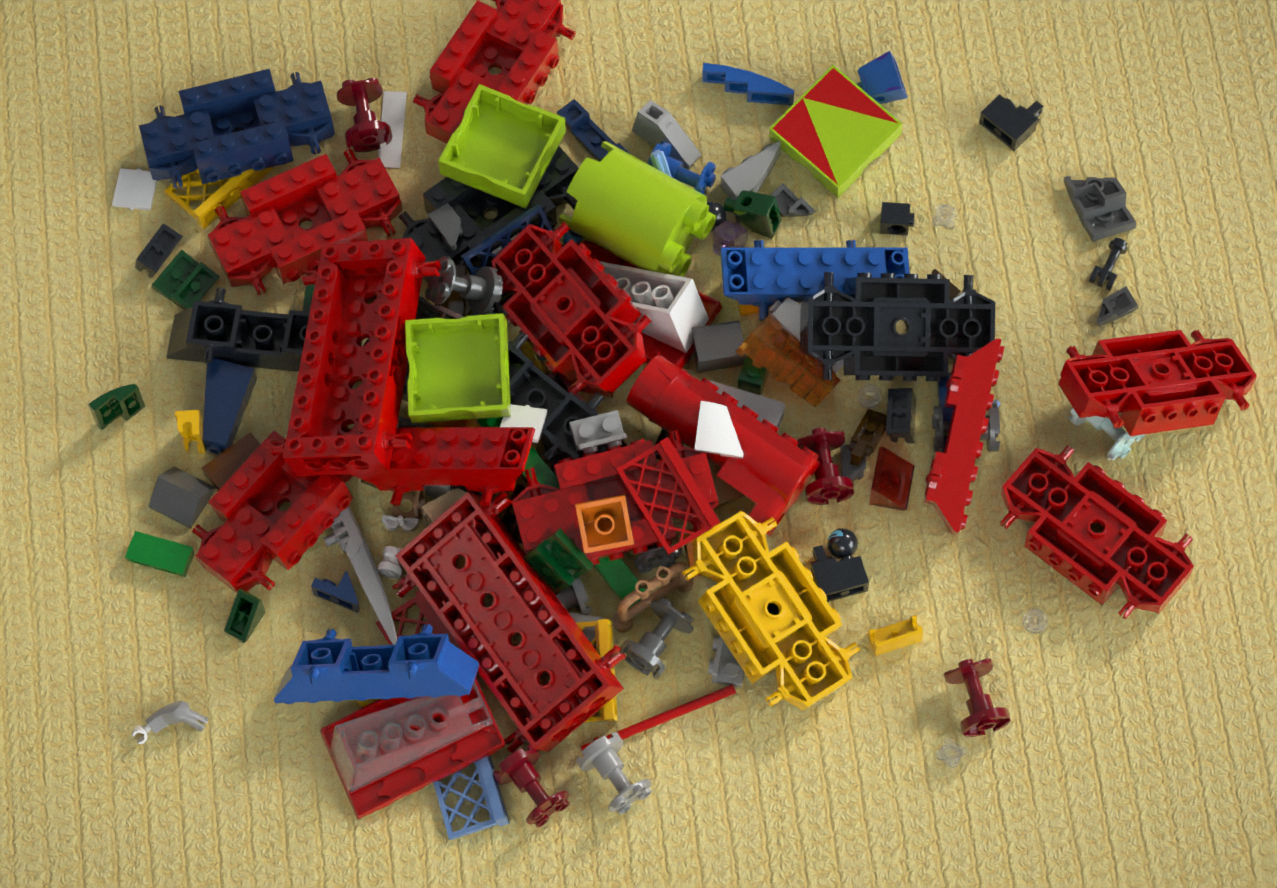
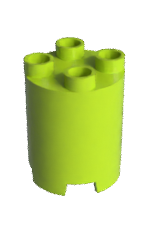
M603 142L601 147L606 149L608 154L601 162L586 157L573 177L567 193L578 201L573 217L561 214L559 217L560 224L565 222L574 233L639 269L684 277L692 263V256L686 253L695 237L704 240L711 232L716 221V215L708 211L707 197L609 142Z

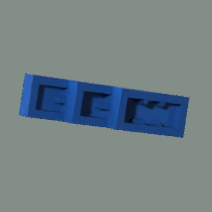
M703 63L702 82L725 84V92L747 94V102L793 105L794 90L773 79L739 68Z

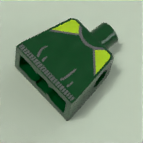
M743 190L740 192L737 200L728 197L724 203L725 211L734 214L739 227L773 239L782 220L775 196Z

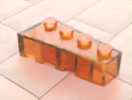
M770 316L735 351L741 356L746 354L754 359L752 364L759 369L762 366L772 372V378L779 383L787 382L790 384L792 392L815 408L841 381L833 370V380H822L823 365L802 353L800 341L795 336L790 335L782 328L780 322L772 319Z

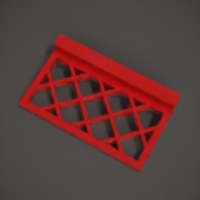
M668 437L616 468V471L668 555L721 523ZM655 451L662 458L660 469L646 466L648 456ZM644 459L643 465L637 463L640 460ZM664 463L669 471L663 470ZM630 466L642 468L639 482L629 480L624 470ZM645 469L659 472L656 486L642 483ZM662 473L672 475L675 479L673 490L659 487ZM632 484L638 485L637 491H635ZM677 485L679 486L682 492L676 491ZM641 486L655 489L652 503L641 501L638 496ZM658 490L672 494L669 507L655 504ZM675 495L686 497L688 501L686 512L672 508ZM644 505L651 507L650 513L647 511ZM690 507H692L695 514L689 513ZM654 508L668 511L665 525L655 523L652 519ZM671 512L685 515L682 529L668 526ZM688 516L698 518L703 528L697 532L685 530ZM658 527L664 528L663 535ZM667 529L681 532L679 543L672 547H669L665 540ZM684 533L690 534V536L683 539Z
M420 590L415 593L416 596L391 612L393 620L400 621L398 633L396 634L397 640L399 636H404L402 632L405 622L417 624L415 634L420 633L421 626L430 624L433 627L432 634H448L449 642L462 650ZM417 604L420 609L419 619H407L408 609ZM380 620L377 621L376 625L389 645H393Z

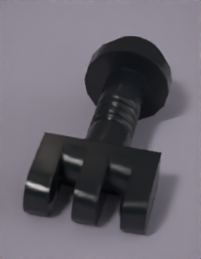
M1114 238V240L1110 241L1108 246L1111 252L1104 267L1095 266L1089 282L1094 283L1096 277L1100 276L1097 285L1102 287L1107 279L1109 282L1106 289L1111 291L1117 279V274L1112 273V270L1119 255L1125 254L1128 250L1126 247L1128 243L1125 240Z

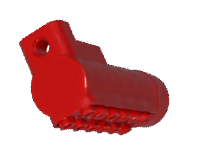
M662 355L654 357L633 384L626 403L647 417L651 423L658 425L668 433L673 431L674 437V431L679 430L681 441L694 449L701 401L726 406L744 454L743 458L706 453L707 459L721 468L716 476L757 503L748 516L761 524L772 517L774 518L772 523L776 521L778 526L789 508L798 500L814 476L820 464L817 461L819 456L806 446L802 450L798 448L799 442L784 432L782 436L777 433L779 428L765 418L762 422L757 420L759 415L747 406L738 407L739 401L725 391L719 394L717 392L719 388L703 377L700 381ZM776 527L769 530L766 534L771 536Z

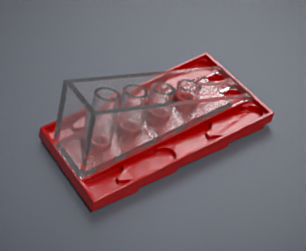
M476 677L469 695L380 699L321 728L320 731L357 820L389 806L394 801L419 791L435 781L462 770L468 765L492 755L505 747L504 739Z

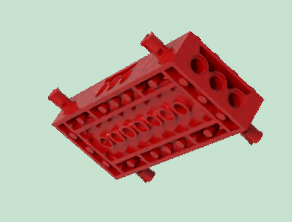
M412 238L323 244L318 270L303 271L306 276L302 277V281L305 286L315 284L286 440H271L274 447H270L271 454L273 456L283 455L284 461L298 477L389 472L393 449L411 448L408 442H412V436L409 432L396 434L408 365L405 320H415L422 277L440 276L438 270H441V264L438 260L425 262L426 257ZM377 296L373 303L367 304L370 298ZM370 338L365 346H360L364 339ZM362 381V384L358 386V388L352 389L353 385L356 382ZM354 424V428L350 432H345L348 425Z
M501 491L490 502V506L487 507L486 505L485 507L480 504L482 496L467 492L395 555L408 574L394 584L392 588L399 590L396 594L403 598L417 585L462 650L479 662L478 672L518 727L516 731L504 739L505 744L510 745L507 750L514 753L515 750L528 741L534 750L550 752L624 689L611 669L621 660L625 659L626 655L619 653L621 648L614 645L610 651L601 657L554 592L523 559L526 554L497 516L507 506L512 504V500L506 498L508 495ZM463 555L466 559V564L463 568L458 569L456 560ZM492 594L494 602L487 608L484 605V598L486 595ZM519 632L522 636V641L518 646H514L512 644V637L515 633ZM547 671L550 675V681L547 685L543 686L540 682V676L543 672Z

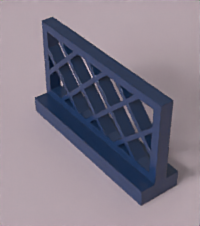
M535 205L461 255L470 275L474 276L476 274L475 270L478 271L481 267L486 266L489 256L496 257L498 255L490 252L494 242L502 241L501 248L503 250L512 241L509 239L511 231L516 227L521 228L522 231L529 225L531 217L537 213L540 217L537 227L543 228L544 226L546 230L553 231L541 205ZM477 254L483 255L480 267L473 266L470 261ZM509 292L504 293L501 298L509 294Z

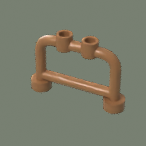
M678 562L669 568L659 567L654 578L648 582L645 580L638 581L635 585V590L625 596L619 603L617 613L613 617L614 628L621 633L628 632L633 626V617L650 607L652 601H659L661 597H665L675 589L679 592L690 591L694 584V578L692 577L687 581L685 579L687 575L683 576L682 571L689 568L685 562ZM662 574L667 575L666 578H661L659 576ZM660 585L662 586V587H660L659 589H657L656 591H654L653 593L650 594V592H651L652 590H654L655 588H657V587L660 586ZM640 588H646V589H647V590L644 591V592L639 591ZM642 599L641 601H639L638 603L629 608V606L633 604L635 601Z

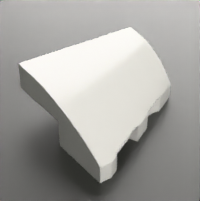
M701 401L694 450L697 452L720 454V456L743 458L744 454L727 407Z

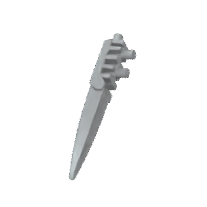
M348 506L347 509L334 519L331 525L334 533L323 539L327 547L339 542L343 552H347L378 619L392 644L396 645L397 635L381 578L350 506Z

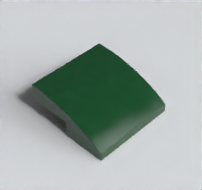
M181 250L152 283L151 287L177 306L186 310L193 307L194 301H200L220 276L204 263L200 262L199 264Z
M136 384L113 389L88 404L95 423L101 430L120 415L128 421L145 407L140 390Z
M561 528L540 542L523 557L526 563L555 594L569 587L575 579L588 572L594 565Z

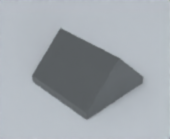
M739 320L692 328L697 373L743 366L746 358V349Z
M173 466L158 476L149 508L191 529L215 492L216 487Z

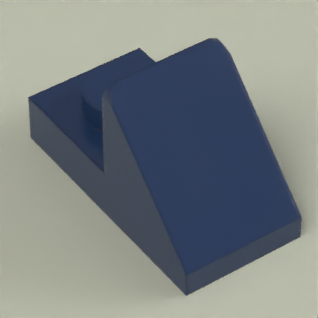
M345 571L338 587L331 580L314 579L311 585L313 595L356 613L359 612L358 599L347 571Z

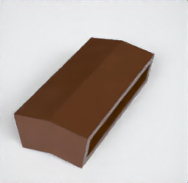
M251 432L201 467L204 475L219 491L261 444Z

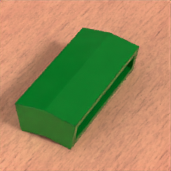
M135 531L125 559L129 562L186 577L194 557V550L191 546Z

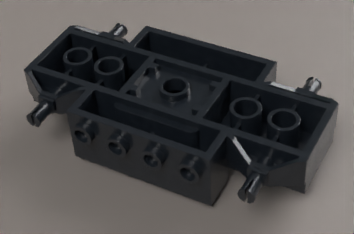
M558 146L526 208L446 177L424 192L423 199L425 211L428 214L448 203L459 216L463 232L456 241V250L452 251L443 241L441 233L430 222L429 218L414 221L407 211L399 215V219L407 226L402 238L413 239L426 257L425 262L436 261L446 256L452 259L454 265L466 266L461 255L537 204L541 205L552 229H554L557 224V205L568 203L575 210L578 200L567 193V189L579 168L562 148ZM489 211L497 213L494 219H487L484 215ZM538 213L531 217L529 224L538 226L540 220ZM516 227L513 229L509 239L520 233L521 228ZM502 241L494 242L490 252L499 248ZM477 254L470 259L472 265L480 267L483 255ZM492 256L488 257L486 263L487 267L493 268ZM423 276L422 278L428 284L429 276Z
M824 272V287L801 301L800 350L823 365L822 380H833L832 365L844 359V375H856L855 380H870V376H879V380L893 381L894 376H902V381H917V376H925V381H940V376L948 377V358L954 361L957 355L968 357L995 340L996 302L973 290L974 275H963L964 289L962 292L949 298L950 279H942V274H927V279H918V274H904V278H895V273H880V278H872V273H857V277L845 278V293L837 290L836 287H833L834 272ZM899 320L904 321L906 324V330L903 334H899L895 329V325Z

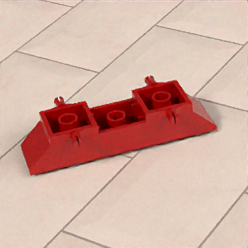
M998 338L968 357L957 355L953 362L950 379L946 383L947 394L944 407L953 409L944 453L936 451L933 454L930 471L925 478L927 485L923 503L933 505L949 532L957 535L960 530L963 531L967 522L968 515L964 514L965 506L968 507L971 503L973 491L969 490L970 482L973 483L976 480L978 467L974 466L975 459L981 457L984 444L979 442L981 434L984 435L987 430L989 418H985L986 410L989 411L991 409L994 394H990L991 387L997 384L999 370H995L996 363L1002 361L1005 346H1001L1002 339Z
M534 427L397 428L396 434L408 432L411 434L412 442H408L411 448L393 449L389 472L351 475L374 484L379 491H392L393 495L390 503L394 506H400L404 493L423 491L425 485L465 486L468 491L483 492L480 504L485 507L487 505L488 507L494 493L514 490L516 479L524 472L535 429Z

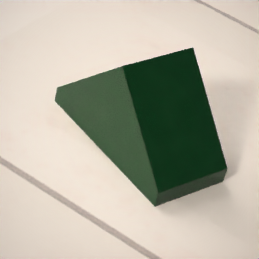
M239 589L224 632L245 643L266 613L262 600Z

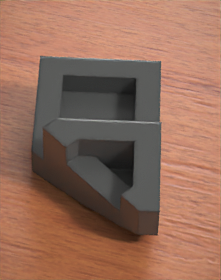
M784 184L771 194V196L776 197L782 217L811 216L815 213V210L802 197L798 199Z
M447 203L429 213L428 217L430 222L441 233L443 241L454 251L457 248L456 241L458 236L462 235L463 230L460 225L461 220Z
M1127 286L1103 298L1101 311L1097 318L1098 326L1110 323L1139 309Z
M850 444L842 445L840 447L842 476L848 477L852 481L860 480L864 477L866 456H864L859 467L850 464L852 452L849 450Z

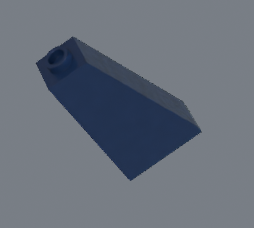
M213 358L212 363L208 364L207 360L203 442L209 452L219 455L232 446L257 380L254 368Z

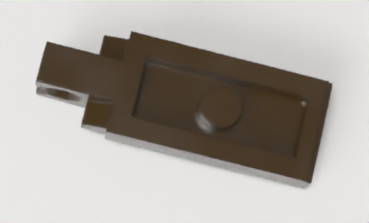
M871 409L866 411L851 438L849 450L852 451L850 464L859 467L864 456L870 457L886 431V414Z

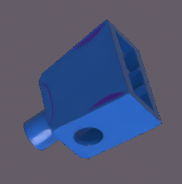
M891 51L884 53L858 69L861 82L856 84L879 104L908 98L896 59Z

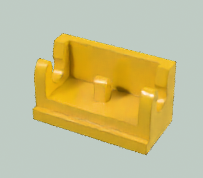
M175 411L177 429L180 435H183L185 451L189 452V443L196 441L199 454H206L203 442V420L200 411Z
M917 615L910 616V619L876 630L874 628L869 629L867 637L874 655L878 656L921 642L923 629L921 626L918 627Z

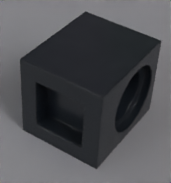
M882 202L880 234L908 236L909 227H914V213H910V204Z

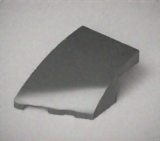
M1071 176L1064 177V184L1073 207L1092 242L1136 228V221L1126 208L1127 193L1117 178L1087 177L1086 180H1072Z

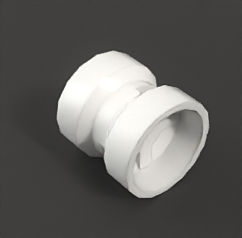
M386 546L382 553L384 559L377 568L379 574L391 579H399L401 577L402 565L395 555L402 549L393 546Z

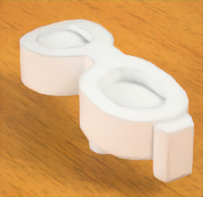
M382 515V523L390 531H395L398 527H402L404 532L409 533L419 526L418 518L403 519L402 516L397 518L390 515Z

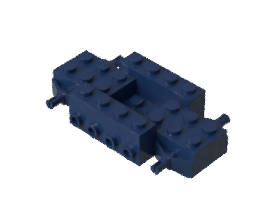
M270 69L180 90L179 95L184 111L183 115L175 117L166 116L164 107L159 105L161 113H159L158 106L154 108L157 118L150 123L139 125L152 179L157 181L171 179L173 187L178 189L177 181L179 188L183 186L181 177L197 169L199 170L202 184L239 176L243 171L250 169L260 171L294 162L291 146L308 144L312 154L316 155L314 147H316L317 154L321 152L320 141L335 135L322 82H302L300 73L295 72L297 78L295 79L293 72L290 75L293 85L287 89L275 91Z

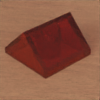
M883 446L879 447L869 505L905 511L908 506L915 466Z

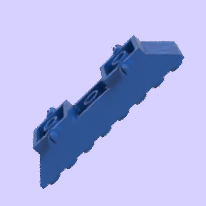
M755 240L754 248H721L723 294L726 297L739 301V305L759 307V321H767L766 318L769 315L768 307L772 306L777 300L782 302L786 298H790L795 302H801L804 298L821 290L824 287V272H834L833 287H836L837 290L845 293V278L857 277V273H872V278H880V273H895V278H904V274H910L908 247L856 248V240H847V248H764L763 240Z
M426 624L423 625L422 631L419 634L399 636L396 645L353 647L351 638L336 639L337 632L334 629H331V631L328 629L325 637L322 639L302 641L293 664L288 668L274 697V702L293 704L295 702L316 703L319 701L340 702L343 700L364 701L367 699L388 700L403 697L411 699L425 696L435 698L447 695H469L479 669V662L450 643L448 634H432L433 627L430 624H427V626Z

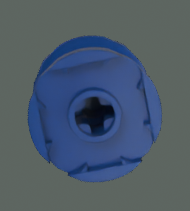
M661 141V144L658 143L653 149L652 153L655 150L664 152L671 176L674 179L694 187L696 191L702 194L705 193L707 187L711 188L716 179V175L713 174L716 165L713 162H708L701 175L683 168V162L670 157L671 144ZM649 157L647 164L653 166L651 157Z

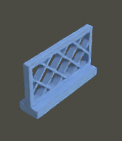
M491 755L474 762L476 770L471 778L462 774V770L454 773L448 786L442 784L439 780L433 782L450 840L495 825L504 826L510 824L499 783L493 776L495 769ZM458 776L469 781L463 794L452 789ZM473 784L482 787L483 790L478 801L467 796ZM449 792L460 796L454 809L446 806L445 803ZM465 799L476 804L469 817L458 812ZM482 807L488 810L491 820L480 823L474 820V817L479 808ZM456 815L467 820L463 829L453 832L451 824Z

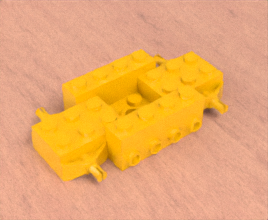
M740 511L695 539L692 544L695 563L685 571H682L683 576L687 575L685 577L687 581L697 574H702L718 583L708 589L700 597L698 603L750 682L754 684L774 670L776 671L777 691L765 698L766 702H769L768 705L772 707L777 702L785 700L803 712L852 679L848 659L853 654L859 652L860 648L858 646L853 649L858 645L856 642H853L846 648H840L827 638L842 626L840 615L835 609L830 607L826 601V594L821 588L816 586L812 573L800 562L797 550L790 546L788 542H785L769 552L765 534L774 527H777L776 521L772 523L774 518L771 517L761 524ZM770 603L776 604L779 608V614H770L767 610V605Z

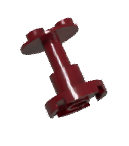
M377 78L359 81L346 80L342 82V88L338 90L336 95L337 100L341 104L355 106L357 113L353 116L354 125L345 133L346 146L349 149L354 147L355 152L376 151L380 149V144L386 142V145H388L393 138L390 125L386 122L377 121L376 113L370 110L369 103L377 100L383 93V88Z
M816 428L811 431V435L798 439L799 444L797 447L802 450L806 446L819 456L817 461L820 462L815 472L816 481L811 482L805 488L808 502L815 505H828V500L836 499L838 503L854 495V483L850 478L840 476L838 465L832 463L830 452L845 443L844 431L826 432L825 428Z
M991 658L978 662L966 659L958 663V668L943 674L948 684L965 683L970 698L966 701L970 716L963 719L960 723L964 736L977 737L986 735L984 730L992 728L993 732L1010 723L1008 709L1004 707L994 708L990 695L984 694L979 680L980 677L992 671L993 663Z
M528 745V751L524 752L521 748L505 758L499 764L501 770H494L493 776L500 785L513 781L521 793L527 792L537 806L528 815L526 822L529 825L535 824L538 828L549 821V816L554 812H561L569 806L570 803L567 800L569 793L568 791H561L550 797L539 783L541 776L534 768V765L540 758V753L538 750H534L531 745Z

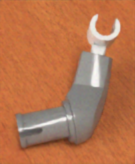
M177 701L154 712L145 720L147 725L136 726L133 729L132 737L136 733H143L144 736L137 740V744H143L147 740V733L151 730L156 734L169 725L181 722L202 732L205 726L196 722V720L207 724L208 717H204L190 709L187 702Z

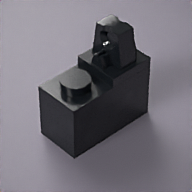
M999 94L981 111L979 124L1015 151L1036 131V126L1040 120L1038 117L1042 114L1044 106L1036 100L1027 109L1021 105L1016 108L1010 99H1005Z
M823 545L813 547L812 553L815 561L810 562L813 581L818 588L824 591L827 602L868 591L869 580L861 556H846L840 559L839 562H836V559L832 558V556H826Z

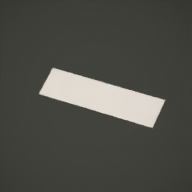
M384 91L381 121L390 125L393 136L392 141L388 145L384 142L380 144V149H378V158L380 157L386 168H400L407 92Z

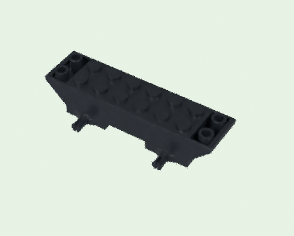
M216 288L214 300L207 302L194 301L193 307L174 315L166 355L167 359L204 362L206 364L208 360V364H211L212 359L216 358L246 367L299 372L310 309L303 311L289 310V314L243 310L242 305L229 304L224 301L226 289L221 288L220 291V288Z
M521 331L513 342L508 340L510 404L519 406L529 405L533 408L547 409V416L540 438L550 446L543 454V457L549 462L557 453L565 459L573 458L575 460L583 458V450L576 452L569 423L598 415L595 408L604 400V397L596 392L587 403L579 400L571 392L568 393L533 365V362L522 353L520 347L529 337ZM621 440V448L628 446L623 440ZM607 444L597 446L598 451L596 452L597 454L606 452Z

